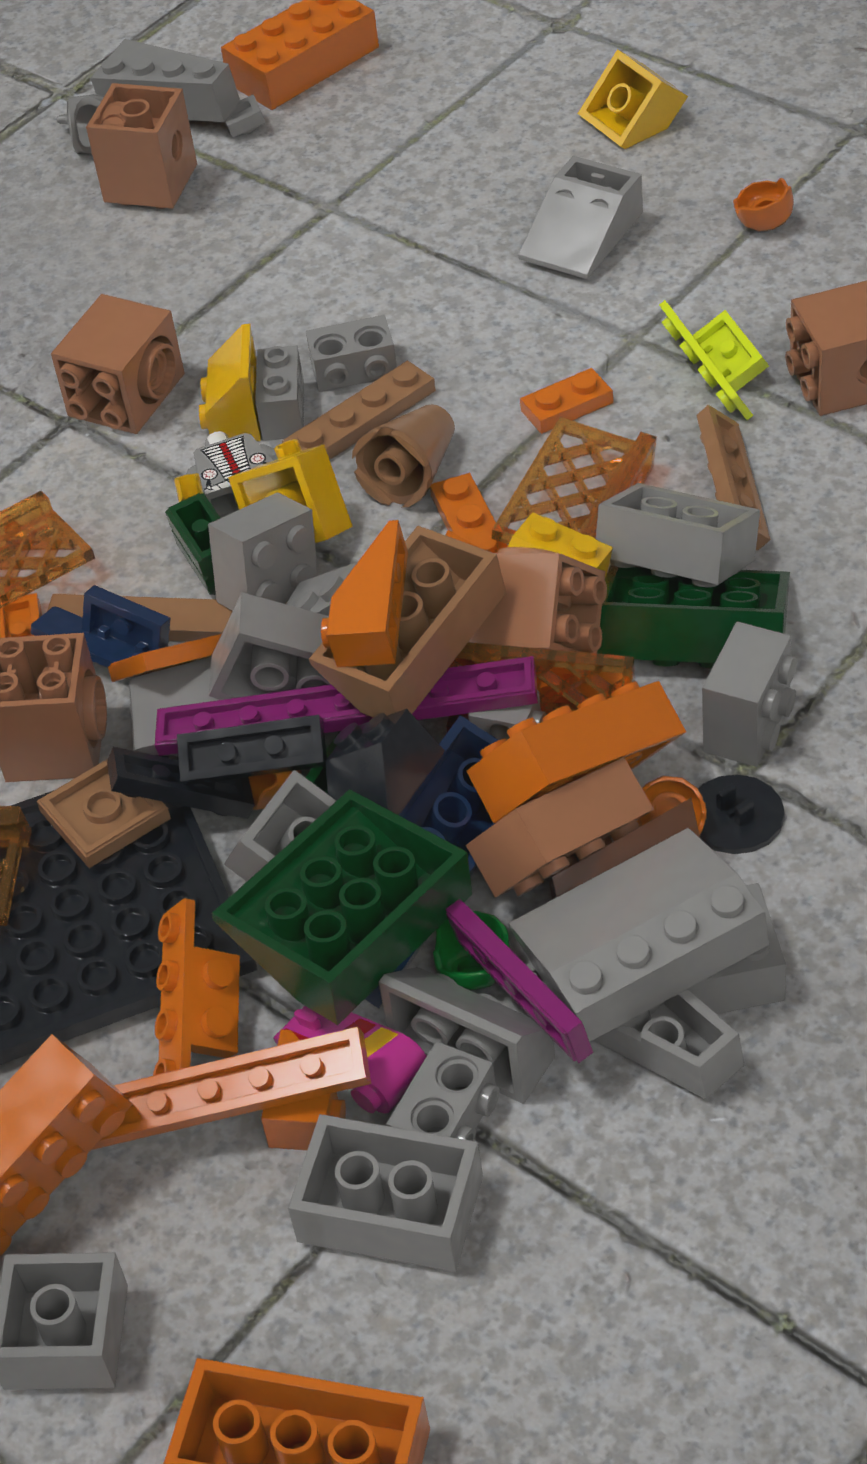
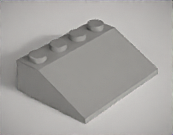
M689 828L508 923L510 930L545 985L582 1021L589 1042L769 945L766 915L762 906L738 873Z

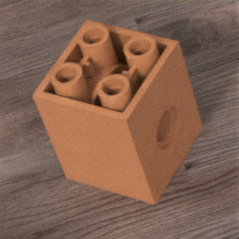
M112 83L86 126L103 201L122 205L173 209L197 166L183 89Z
M867 280L791 299V318L786 319L790 350L786 351L785 359L789 373L792 376L796 375L800 381L804 399L807 402L811 401L820 416L867 404Z
M101 294L51 353L68 416L133 434H138L185 374L171 310Z
M526 547L499 549L498 553L495 554L498 557L506 594L462 650L485 656V652L575 659L579 660V664H596L597 650L602 643V630L600 627L601 610L607 595L605 571L548 550Z
M84 633L0 638V768L5 782L76 778L98 765L101 741L105 737L107 729V702L104 685L101 678L95 673Z

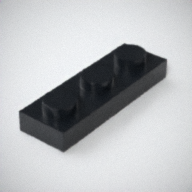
M319 714L177 734L180 782L185 786L324 767L327 759L324 722Z
M118 747L112 748L107 760L111 791L128 797H142L167 802L176 807L186 806L211 811L220 816L230 815L245 819L249 818L255 805L249 777L185 786L180 782L179 760Z

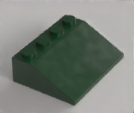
M611 564L605 578L607 595L601 610L600 627L602 630V643L597 650V658H606L607 662L612 664H629L634 659L652 660L653 664L664 667L676 666L680 662H699V666L712 669L736 622L785 634L790 572L740 570L718 586L701 587L693 584L691 578L678 575L675 577H659L653 575L651 569L640 566L622 568Z
M349 789L213 911L212 918L217 925L298 1002L339 1025L379 986V981L384 974L392 973L448 919L446 908L459 899L465 902L472 895L468 853Z

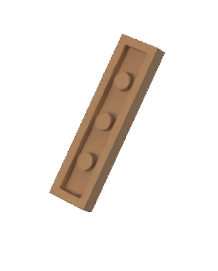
M407 360L282 440V443L298 439L302 451L324 444L330 460L358 442L369 430L389 422L435 392L434 378Z
M707 405L696 416L701 431L700 439L705 447L709 462L707 466L712 474L716 489L715 497L718 501L760 510L756 550H759L771 539L739 424L710 405Z

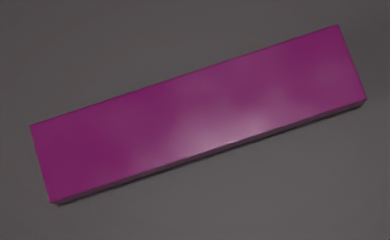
M461 899L446 908V916L457 942L574 1062L580 1063L590 1056L593 1050L582 1021Z

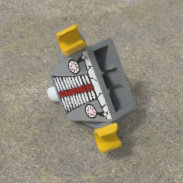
M221 431L210 434L205 440V446L197 448L193 453L196 465L190 467L186 475L174 479L178 501L181 502L198 493H204L220 518L238 511L239 507L228 477L302 451L298 439L283 442L272 448L265 444H259L251 434L247 433L228 438L227 434Z

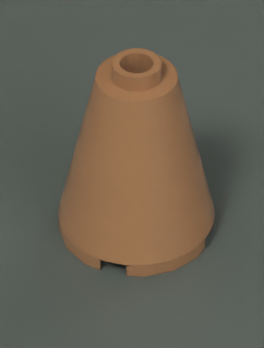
M429 404L366 432L358 440L352 451V459L356 457L357 469L354 473L357 481L366 493L381 504L388 506L395 502L397 504H404L402 507H410L419 502L430 489L453 437L455 425L451 415L444 408Z

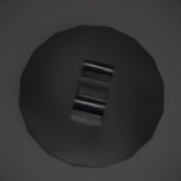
M736 774L716 777L703 783L698 788L707 808L706 821L700 834V839L712 850L729 854L754 852L769 845L780 833L785 818L782 799L772 786L755 777Z

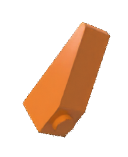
M399 520L388 521L331 597L329 618H323L321 622V638L323 646L331 648L337 667L396 663L408 551Z

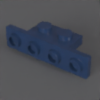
M94 585L84 593L83 617L55 606L31 624L30 633L34 636L84 633L92 662L108 668L111 666V663L144 652L168 647L171 618Z

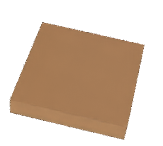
M108 759L37 800L40 812L88 868H91L171 819L168 808L162 801L142 797L132 798L111 791L107 765Z

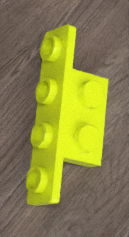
M666 300L660 303L659 306L667 315L662 324L675 341L683 336L685 341L679 346L694 365L698 361H702L703 365L697 370L712 389L718 384L721 386L722 389L716 395L727 410L732 413L738 409L746 420L754 416L736 392L768 368L769 365L728 312L724 310L692 335Z

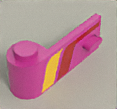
M304 1006L302 1009L296 1010L294 1012L295 1016L282 1028V1030H291L299 1040L359 1027L364 1033L371 1084L353 1088L351 1096L363 1110L369 1113H374L375 1111L384 1114L389 1113L401 1100L427 1057L421 1047L410 1037L352 1012L339 1025H336ZM280 1031L273 1037L276 1045L278 1044Z

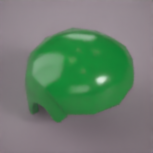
M477 910L473 911L510 948L509 934L506 926L495 915ZM448 919L436 929L433 961L438 974L450 977L459 986L470 991L491 987L496 983L487 971L457 942Z

